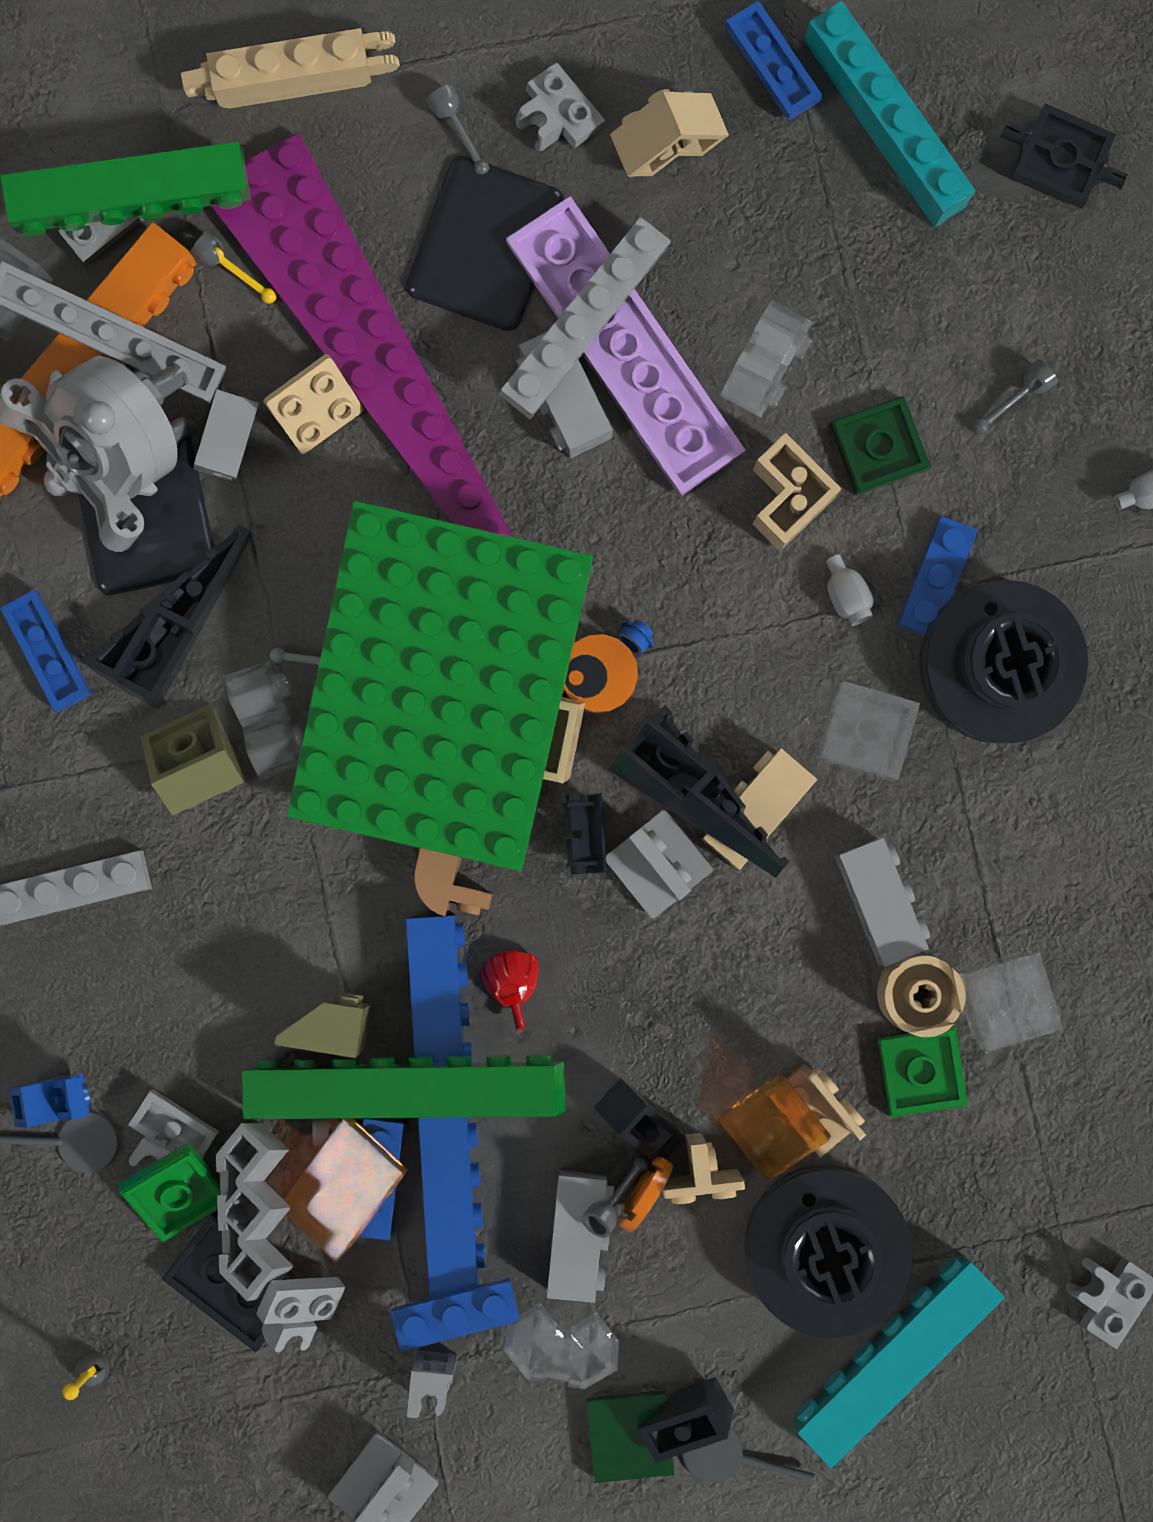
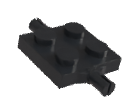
M1046 103L1041 109L1036 123L1029 130H1025L1007 121L1000 138L1021 145L1020 159L1011 177L1012 179L1082 209L1092 188L1100 180L1121 190L1128 177V173L1121 172L1107 165L1109 150L1116 136L1115 133Z

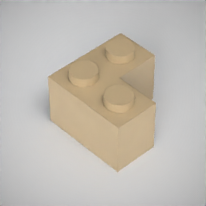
M669 89L660 90L651 95L646 106L640 111H635L625 116L621 121L622 125L610 134L628 177L653 176L678 156H703L729 136L711 93H694L693 90L670 92Z
M787 433L782 435L757 460L753 471L778 495L757 515L753 525L780 552L835 499L841 490Z

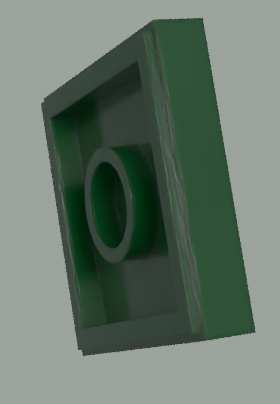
M904 395L835 419L829 424L856 496L920 474L931 468Z
M666 1390L586 1398L594 1483L674 1475L673 1457L656 1463L637 1430L642 1421L667 1401Z

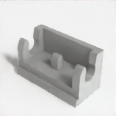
M218 389L216 390L194 462V470L231 481L232 478H237L258 408V402Z
M417 1351L411 1370L407 1417H419L423 1405L421 1399L426 1394L436 1397L437 1405L435 1406L437 1416L444 1411L450 1383H452L457 1363V1354Z

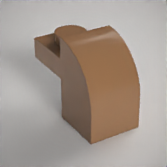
M420 848L414 879L418 895L428 908L443 916L448 915L451 901L458 903L456 910L479 915L481 908L490 909L493 893L455 885L461 857Z

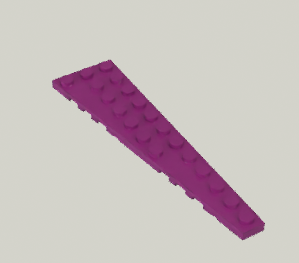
M298 133L245 160L251 200L242 201V205L236 208L223 209L219 208L218 205L211 206V208L262 272L265 279L278 293L323 355L328 354L332 358L362 406L400 453L413 473L416 474L451 523L513 537L301 135Z

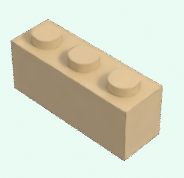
M782 748L777 750L774 755L767 751L754 765L753 769L758 773L750 783L746 784L742 780L734 788V792L746 806L744 814L755 828L763 827L768 834L767 838L818 780ZM707 833L701 838L704 843L736 870H740L748 861Z

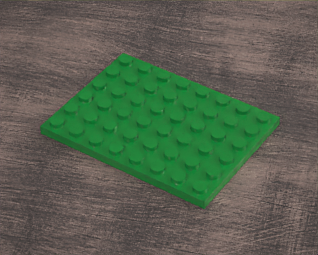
M354 501L287 817L522 872L594 556Z

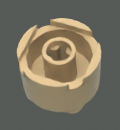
M916 954L887 966L881 973L877 988L878 1003L886 1019L893 1026L919 1037H933L948 1031L954 1025L960 1013H962L966 1001L965 987L960 975L943 960L923 954ZM918 986L928 990V995L922 997L923 1004L913 999V994L918 992Z

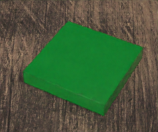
M955 1026L933 1037H919L909 1033L875 1037L887 1115L890 1118L968 1106Z
M189 1142L118 1183L119 1193L162 1243L217 1211V1195H221L220 1180Z

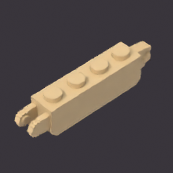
M361 28L206 53L208 61L201 63V68L181 73L183 89L187 97L206 96L207 100H217L220 107L229 109L363 87L371 83V76L394 72L400 66L398 58L390 54L367 58L368 52L386 50L393 47L394 43H396L395 36L390 31L362 34Z

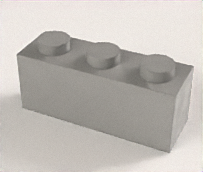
M547 332L519 345L521 358L516 360L518 368ZM578 359L538 409L542 416L549 414L555 426L550 429L554 443L559 451L566 449L570 458L612 439L613 429Z
M877 838L834 855L878 965L886 967L929 950L926 940L930 938V933L922 916L917 918L911 906V903L915 901V896L909 882L906 879L902 881L896 869V866L900 865V859L894 845L891 842L886 844L884 838Z
M559 1170L547 1298L595 1303L596 1291H604L606 1267L599 1266L600 1250L608 1251L609 1236L601 1238L593 1235L583 1225L582 1216L593 1203L609 1201L613 1196L614 1186H607L606 1174Z

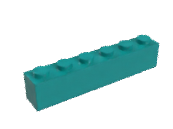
M842 0L811 20L804 39L805 45L933 227H937L964 209L976 190Z
M964 1255L958 1260L952 1258L947 1261L939 1270L938 1275L940 1277L930 1287L923 1286L910 1299L912 1305L901 1316L895 1314L890 1317L881 1329L883 1333L872 1344L870 1342L863 1344L853 1355L852 1359L854 1362L844 1372L838 1370L832 1374L824 1384L825 1390L815 1400L812 1398L806 1400L796 1411L795 1416L797 1418L793 1421L798 1435L831 1469L1005 1298Z

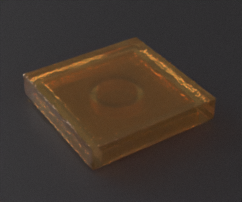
M779 1073L721 1114L718 1119L767 1182L827 1143L831 1138L830 1133L782 1073Z

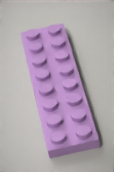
M571 196L506 238L507 245L557 318L561 316L610 255ZM634 289L585 350L583 356L681 497L745 454L746 450Z

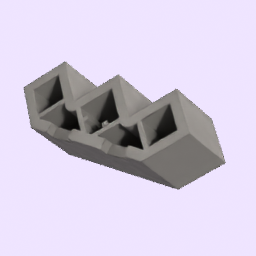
M241 1123L216 1154V1172H220L221 1195H217L218 1231H222L223 1253L219 1255V1273L246 1301L263 1298L270 1280H282L293 1267L266 1239L291 1207L264 1181L289 1149L262 1123Z

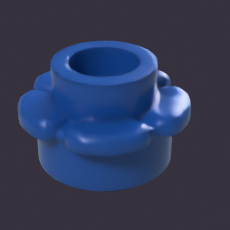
M634 620L633 622L623 621L621 623L623 628L617 634V639L630 648L632 654L640 656L645 650L653 647V641L650 638L653 633L645 623L640 620Z

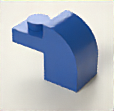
M83 1074L57 1077L8 1088L15 1127L28 1128L57 1120H76L88 1117L90 1096L88 1088L84 1083Z

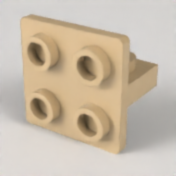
M328 354L323 355L265 397L263 401L301 454L310 451L364 411L362 404Z
M702 1133L685 1134L690 1174L670 1176L662 1190L663 1199L671 1198L672 1204L691 1203L696 1201L695 1195L712 1194L713 1199H728L737 1196V1190H744L745 1184L738 1169L718 1171L715 1148L712 1147L711 1142L706 1143Z

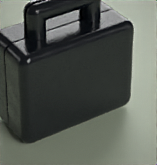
M458 156L451 161L407 279L406 290L414 299L505 331H512L521 323L534 283L507 245L506 238L564 201V195L558 188L488 164L489 170L485 174H478L474 170L475 163L472 158Z
M191 436L177 445V462L174 469L154 483L158 491L152 496L138 494L130 499L144 518V528L129 549L123 552H115L102 544L99 538L95 508L83 494H78L96 584L103 594L116 595L174 582L185 571L189 572L203 560L205 554L214 547L199 472L194 470L196 458Z

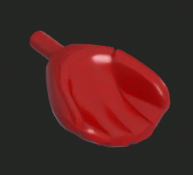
M509 950L500 952L490 958L480 973V979L485 989L503 1008H511L516 1030L519 1031L526 1028L520 1005L526 1003L533 995V991L536 990L539 963L534 954Z

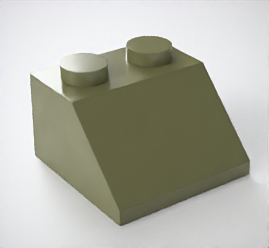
M212 703L140 736L151 785L172 816L186 809H191L220 793L228 792L235 786L244 783L238 758Z
M350 992L335 994V997L323 1002L277 1035L274 1045L356 1058L365 1048L372 1003L362 1002L363 995Z

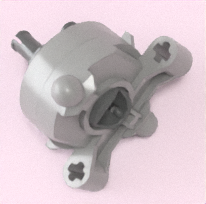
M94 356L63 376L58 370L51 373L45 399L31 383L23 379L14 378L7 381L0 391V423L30 435L39 442L47 452L46 467L48 471L44 476L46 490L53 496L58 497L68 495L71 492L83 494L95 508L99 538L102 544L109 550L123 552L129 549L144 528V518L130 499L138 494L152 496L158 491L154 483L174 469L177 462V445L193 434L192 426L184 416L177 415L168 421L161 408L164 398L188 383L184 371L175 376V372L181 368L176 363H170L165 369L148 379L146 378L147 374L129 366L125 367L111 358Z

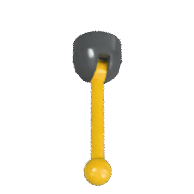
M207 230L199 237L191 250V255L194 259L206 266H214L220 263L261 294V298L265 303L271 304L276 300L277 294L275 290L264 288L224 257V245L216 235Z
M89 1352L83 1355L75 1365L74 1374L76 1380L74 1383H68L63 1387V1397L67 1400H73L78 1396L81 1386L95 1387L99 1385L109 1373L107 1358L99 1352ZM95 1364L99 1367V1371L96 1370Z

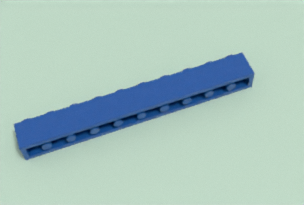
M456 915L406 919L414 1055L415 1057L431 1056L433 1057V1063H447V1057L472 1056L473 1063L472 1043L464 1042V1027L470 1026L469 1002L462 1003L461 987L468 986L467 963H459L458 948L465 947L464 923H457ZM469 1117L418 1118L429 1298L482 1285L479 1279V1268H486L485 1244H477L476 1228L483 1227L482 1203H475L474 1187L481 1186L479 1162L472 1163L471 1147H478L477 1122L470 1123Z

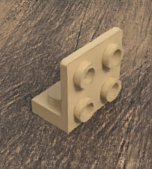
M803 1064L769 1092V1096L820 1158L849 1133L855 1135L859 1140L863 1139L866 1134L859 1126L865 1121L861 1115L844 1098L840 1101L836 1099L833 1094L839 1089L819 1067L812 1070Z

